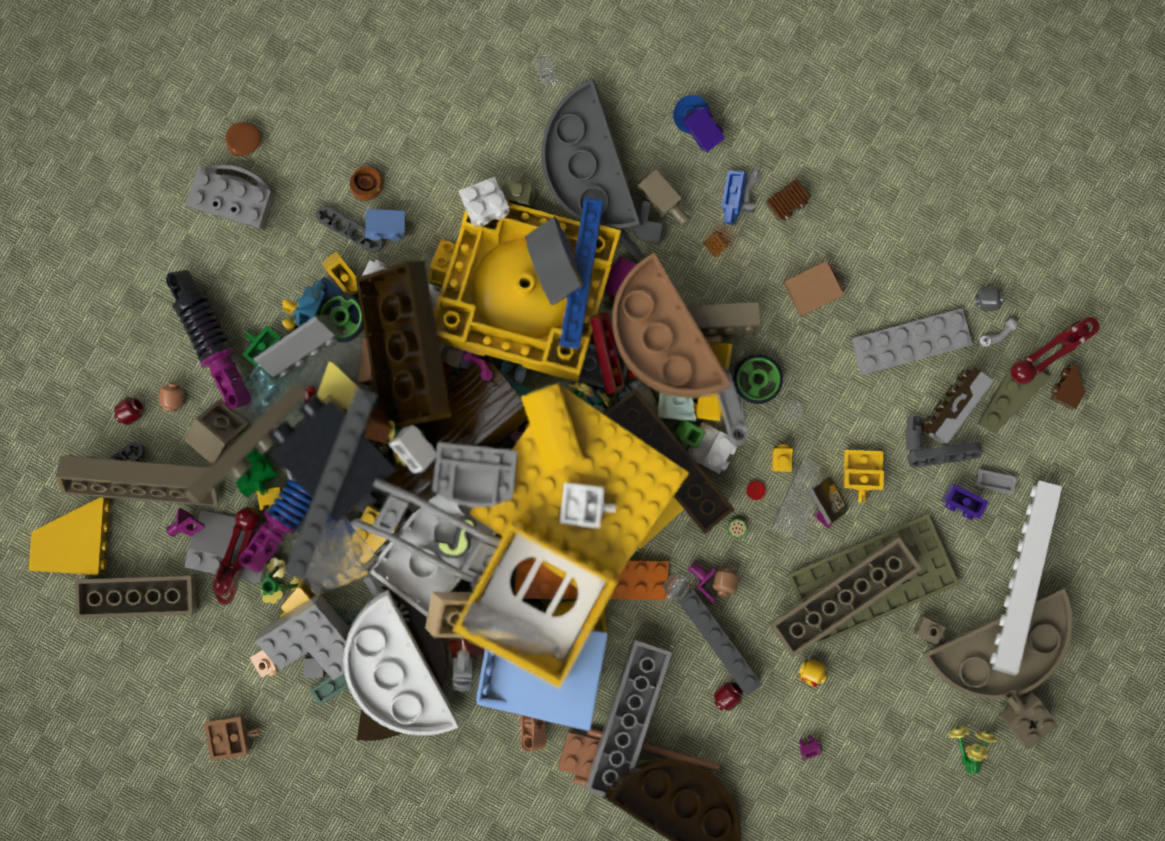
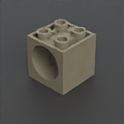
M219 399L194 420L184 441L213 465L243 435L249 423Z

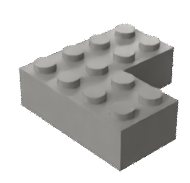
M319 593L261 629L255 642L279 670L310 652L332 680L345 673L344 653L350 628Z

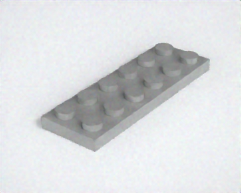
M963 308L851 339L861 375L973 345Z

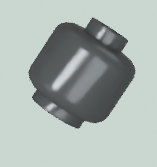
M998 286L981 287L979 294L975 295L976 306H980L983 312L999 310L1001 305H1004L1003 291L999 290Z

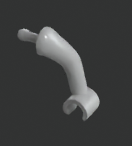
M755 169L746 181L743 213H753L754 202H750V192L761 179L758 169Z
M1010 317L1005 322L1007 327L998 335H983L979 340L980 344L986 347L1002 342L1011 331L1016 329L1018 321L1014 317Z

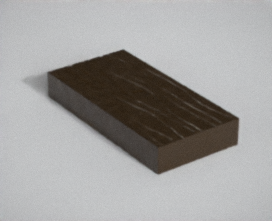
M405 261L356 278L377 409L384 412L388 421L394 422V429H403L451 417L425 261Z
M486 354L481 356V358L487 361L492 371V378L490 380H483L481 378L480 366L474 362L446 386L451 417L414 426L417 429L419 428V430H424L426 441L433 446L436 453L438 443L493 448L528 419L522 398ZM378 442L377 445L385 452L384 447H381L380 443ZM389 445V450L385 454L394 462L396 470L386 478V481L426 501L431 500L437 495L438 492L435 493L433 491L436 458L424 471L413 473L407 465L403 466L400 462L397 463L393 459V452L395 450ZM409 501V504L407 506V508L413 513H415L417 510L421 508L419 505L411 501Z

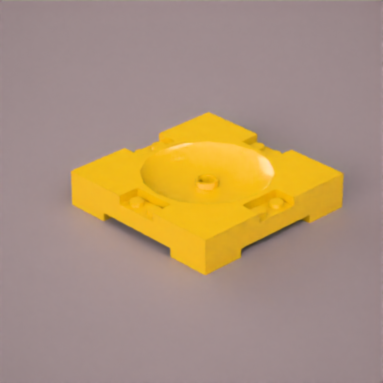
M506 199L509 206V214L499 220L493 219L481 227H473L465 210L460 233L441 293L437 298L433 311L439 344L482 356L486 354L522 364V367L578 382L593 333L589 317L598 314L619 244L621 230L603 225L599 226L579 349L560 346L568 297L555 305L550 304L534 269L525 236L551 218L556 217L574 250L571 254L575 257L580 222L509 203V200ZM528 283L530 286L523 288L520 284Z

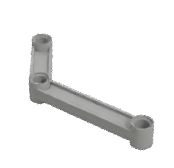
M722 369L731 384V388L717 394V398L728 431L729 440L733 445L741 446L747 440L749 432L734 388L732 375L727 369ZM734 432H741L744 438L737 439L734 436Z

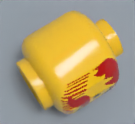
M812 658L808 661L804 660L798 672L800 680L812 687H817L819 683L824 684L828 676L825 673L826 666Z

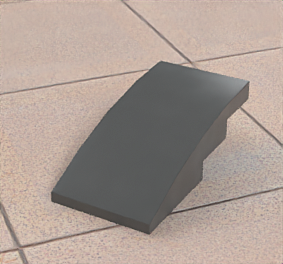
M556 217L551 218L525 236L534 269L551 305L557 304L584 286L577 272L579 267L571 254L574 250Z

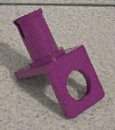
M178 508L176 522L167 526L166 531L171 537L176 536L180 532L191 537L204 529L205 524L196 520L193 514Z
M695 561L692 565L697 571L691 566L688 568V571L700 580L697 588L715 603L716 600L703 589V586L713 577L717 570L714 568L711 572H707Z

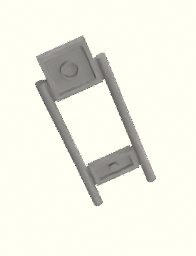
M379 479L375 480L373 486L390 492V495L378 514L374 525L354 518L353 526L385 538L469 582L475 576H483L502 540L501 538L476 528L413 493ZM409 501L480 538L462 570L393 534ZM508 549L505 550L501 560L498 563V566L501 564Z

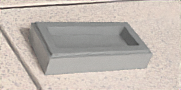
M978 468L975 487L1014 495L1018 476Z

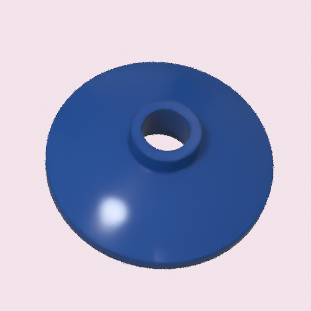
M688 95L676 103L673 110V120L679 130L690 134L681 122V119L687 115L688 111H693L698 106L710 110L703 98L696 95Z

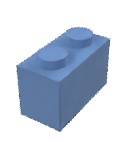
M366 209L365 238L371 240L389 239L390 241L404 240L405 211Z

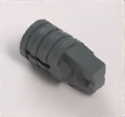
M908 416L906 450L924 449L920 416Z

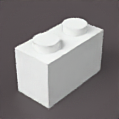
M414 425L403 428L389 443L413 473L424 471L437 456L433 446L424 439L420 430L414 427Z

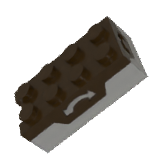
M976 367L960 371L956 377L958 380L954 386L950 385L945 392L947 395L943 401L940 400L935 405L933 415L928 416L922 423L924 426L922 428L923 432L939 444H945L951 440L994 381Z

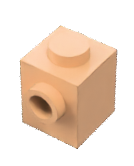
M263 650L250 657L261 677L267 674L271 677L280 671Z

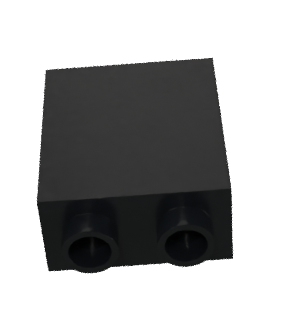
M317 394L312 396L299 409L305 417L293 427L288 421L283 422L269 436L274 442L271 446L270 454L312 498L315 496L347 414L345 409L331 394L324 400ZM361 433L329 514L336 523L376 488L373 486L376 479L384 481L396 470L394 462L372 438L365 437L363 433Z

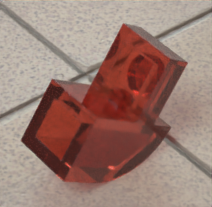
M467 638L449 640L453 660L458 658V651H462V648H466V651H469V658L485 653L484 647Z

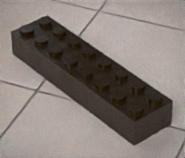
M636 389L605 413L616 423L689 472L673 496L704 534L735 510Z

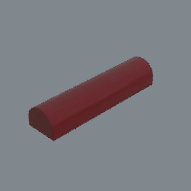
M608 312L590 316L589 319L606 393H615L624 388V382Z

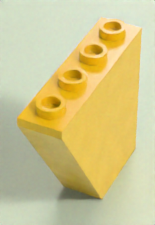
M100 497L32 531L29 571L90 575L104 574L107 567L105 552L108 550L106 532L109 531L110 523L107 521L108 513L111 510L109 498Z

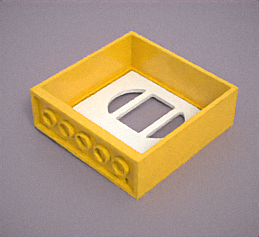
M520 520L517 522L513 521L509 525L453 631L560 689L611 595L618 577L615 576L616 572L609 568L604 570L598 567L599 563L590 558L587 560L583 559L578 551L563 548L561 542L555 539L552 541L546 539V535L541 531L535 530L533 532L528 529L526 523ZM514 533H517L508 551L506 552L501 564L498 566V563L501 560L506 548L508 547ZM536 557L537 559L518 595L514 596L510 586V577L514 567L526 558ZM543 560L567 573L546 613L522 601ZM491 576H493V579L491 580L486 592L484 593L478 607L476 608L475 612H473ZM574 577L579 591L576 604L566 614L553 617V611L571 578ZM605 582H607V584H606V586H605L603 592L601 593V595H600V597H599L597 603L595 604V606H594V608H593V610H592L590 616L588 617V619H587V621H586V623H585L583 629L581 630V632H580V634H579L577 640L575 641V643H574V645H573V647H572L570 653L568 654L566 660L564 661V658H565L567 652L569 651V649H570V647H571V645H572L574 639L576 638V636H577V634H578V632H579L581 626L583 625V623H584V621H585L587 615L589 614V612H590V610H591V608H592L594 602L596 601V599H597V597H598V595H599L601 589L603 588Z

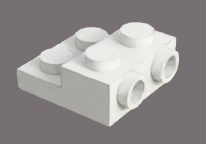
M495 177L458 190L473 227L484 226L493 219L499 220L509 214V206L503 192L500 191Z
M702 422L699 428L706 431L698 448L696 449L690 445L687 452L696 463L718 474L721 471L725 472L729 464L727 458L729 454L733 455L738 446L730 442L729 435Z

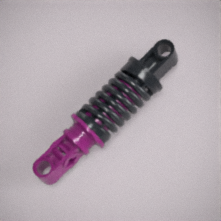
M188 270L168 273L166 283L176 300L172 308L180 318L184 330L187 331V336L190 337L189 340L193 344L194 350H196L201 367L210 368V374L214 378L228 408L235 409L249 405L251 395L236 368V363L231 359L235 350L230 342L226 341L227 336L223 334L224 330L220 328L221 324L217 321V316L213 315L214 310L210 308L211 304L207 298L206 291H198Z

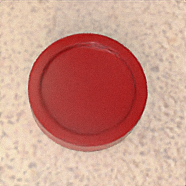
M759 481L750 482L746 488L748 497L753 500L761 499L766 492L765 486Z

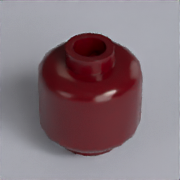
M127 397L115 405L114 417L119 423L131 425L143 416L144 407L137 398Z
M725 682L714 692L715 705L720 710H733L742 701V690L734 682Z

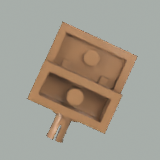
M243 715L204 722L210 761L248 755L250 753L249 738L260 736L259 728L247 730Z

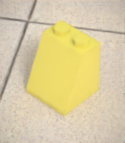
M329 362L317 395L324 400L331 394L344 409L348 410L356 388L361 387L338 365Z

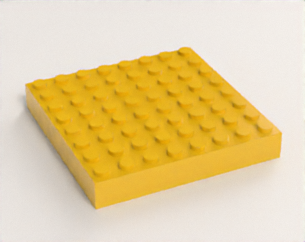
M559 384L584 460L546 472L532 427L529 425L512 450L517 451L512 499L509 501L507 499L494 506L473 507L469 514L502 537L513 521L517 522L520 520L526 523L528 529L533 532L535 530L541 531L546 535V539L550 541L555 539L561 542L563 548L578 551L583 559L587 560L590 558L599 563L598 567L604 570L609 568L616 572L615 576H618L689 472ZM564 483L604 487V502L616 504V508H613L616 509V512L604 511L601 516L600 528L560 523ZM514 533V535H513V537H512V539H511V541H510L511 543H512V541H513V539H514V537L516 536L517 533ZM544 560L541 564L563 579L566 577L567 573ZM572 577L569 583L578 588L575 578ZM605 582L603 588L601 589V591H600V593H599V595H598V597H597V599H596V602L598 601V599H599L601 593L603 592V590H604V588H605L607 582Z

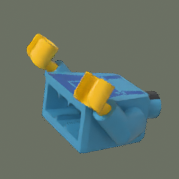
M315 281L313 287L306 286L302 297L296 299L294 303L289 298L282 302V308L285 312L292 313L296 309L295 321L288 317L282 322L286 330L292 331L296 325L302 326L315 316H318L325 300V285L322 282Z

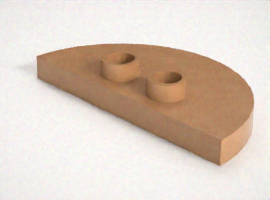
M655 253L649 255L638 263L624 279L614 303L613 330L618 350L624 362L642 382L659 392L671 396L701 398L719 394L730 389L731 384Z

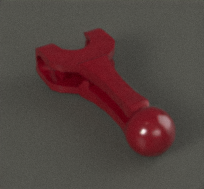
M1088 317L1082 321L1074 322L1062 332H1058L1037 351L1025 357L1024 360L1013 364L1010 371L1012 379L1021 385L1032 382L1035 375H1039L1056 360L1075 350L1076 346L1095 335L1100 328L1098 321L1093 317ZM1087 322L1091 323L1093 326L1091 332H1089L1090 330L1088 325L1086 324ZM1058 344L1062 345L1053 355L1034 367L1032 363Z
M244 507L237 512L235 516L236 524L233 527L229 546L212 584L216 599L222 605L231 604L235 598L244 567L240 564L239 559L250 544L255 533L254 530L260 523L259 513L251 507ZM245 531L237 559L234 564H231L241 532ZM230 594V596L226 599L221 598V596H227Z

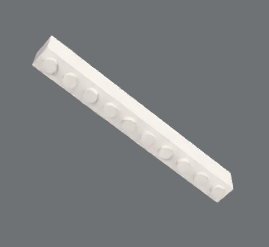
M1038 481L1036 486H1032L1030 496L1033 497L1032 504H1028L1026 515H1029L1028 521L1023 523L1021 533H1024V538L1019 540L1017 551L1020 554L1018 559L1015 558L1013 570L1016 571L1014 577L1010 578L1008 585L1011 592L1010 596L1006 595L1004 607H1007L1005 615H1001L999 622L1002 629L1001 633H997L995 644L998 646L996 652H992L990 663L993 664V670L1011 675H1017L1019 672L1062 486Z

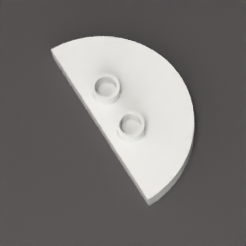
M388 590L370 601L358 614L351 626L346 641L344 671L348 687L354 699L372 719L397 732L411 735H434L458 728L459 721Z

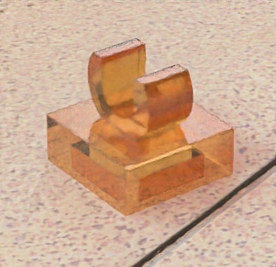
M714 232L703 242L714 258L725 250L729 244V240L724 241L721 238L722 232Z

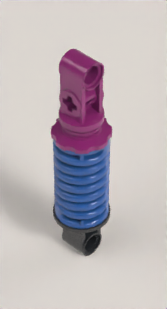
M292 476L293 480H288V486L283 487L284 492H280L278 494L279 498H275V504H271L268 510L263 513L267 517V521L259 527L260 530L240 556V564L254 573H259L263 570L280 543H283V538L287 533H296V529L302 522L300 517L304 518L306 516L305 511H309V505L313 501V498Z

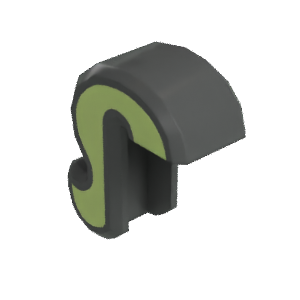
M464 515L460 517L461 520L477 527L475 520L470 516ZM457 526L453 544L434 540V547L444 557L460 558L466 555L470 549L471 542L468 532Z

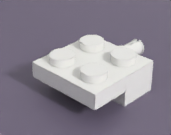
M564 483L560 523L600 528L603 512L615 513L616 509L613 508H616V504L604 502V487Z

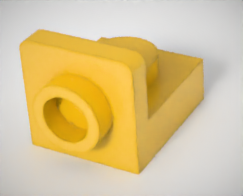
M777 445V448H772V471L792 472V453H794V449H789V445Z

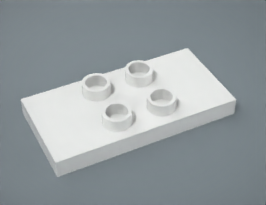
M439 493L428 501L458 518L468 515L475 520L476 528L493 536L497 534L469 514L473 509L471 506L458 505L447 500ZM422 507L410 516L396 534L398 537L460 570L463 569L465 562L480 539L468 532L471 543L466 555L460 558L442 556L434 547V540L453 544L457 526ZM393 542L387 545L368 569V572L426 617L428 616L432 592H451L461 579Z

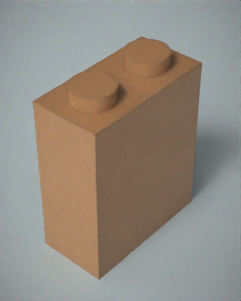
M825 261L783 283L800 317L844 295V287L840 281L836 280L834 276L836 272L831 263L828 264Z

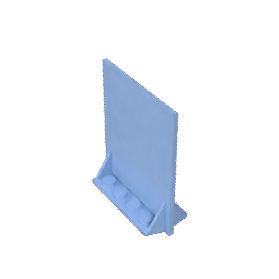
M580 628L576 638L574 639L569 651L567 652L564 658V661L566 660L568 654L570 653L575 641L577 640L583 628ZM595 630L590 631L560 689L485 649L476 699L477 704L590 731L608 633Z

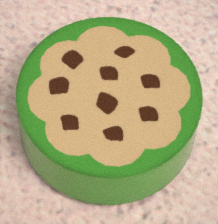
M733 519L729 522L727 530L732 537L741 538L747 532V525L741 519Z

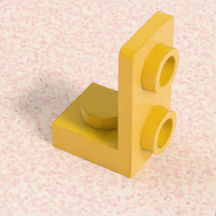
M443 239L440 240L429 267V282L443 286L456 243Z

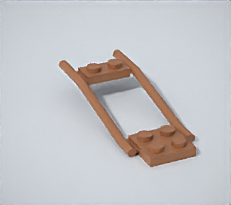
M591 728L590 731H587V736L570 731L567 732L557 769L576 774L573 783L585 786L602 730ZM642 743L640 749L663 757L684 760L714 771H718L720 767L718 763L684 755L647 743Z

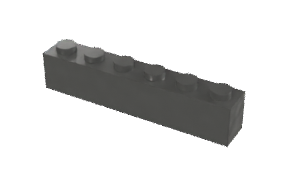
M691 589L680 597L677 601L746 696L762 686V683L695 591Z

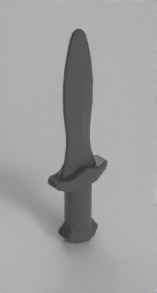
M621 230L619 240L630 255L640 263L644 259L643 255L627 238L624 231Z

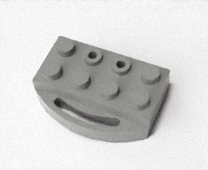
M215 165L197 169L186 206L264 231L275 194L263 180L246 169L231 165ZM217 170L239 171L257 180L258 184L254 186L240 177L226 174L218 175L216 172Z

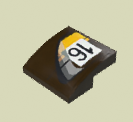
M831 477L824 479L820 484L809 490L828 525L849 510Z

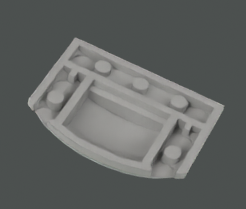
M438 443L433 491L435 493L438 492L451 502L471 507L494 506L507 499L509 501L513 497L517 451Z

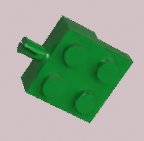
M266 326L258 336L248 329L247 333H244L243 336L252 343L242 355L271 379L275 380L278 376H271L255 362L254 358L282 340L283 337L269 326Z
M255 448L245 457L252 463L251 467L234 481L239 491L247 498L257 490H259L262 496L266 495L268 490L265 485L278 476L271 462Z

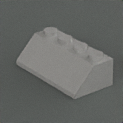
M329 315L315 316L255 357L254 360L271 376H281L282 378L291 373L290 369L295 365L296 367L303 365L306 362V358L310 355L313 357L319 354L323 346H330L337 341L336 337L341 335Z

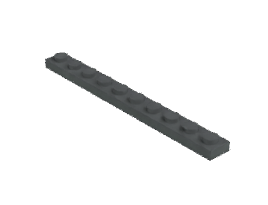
M356 388L287 564L285 573L303 580L305 578L374 403L376 394Z

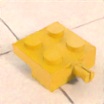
M844 450L842 488L857 490L858 502L866 503V491L872 489L883 490L884 488L883 451Z

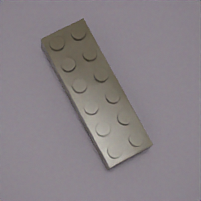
M196 574L76 579V619L193 615L198 613Z

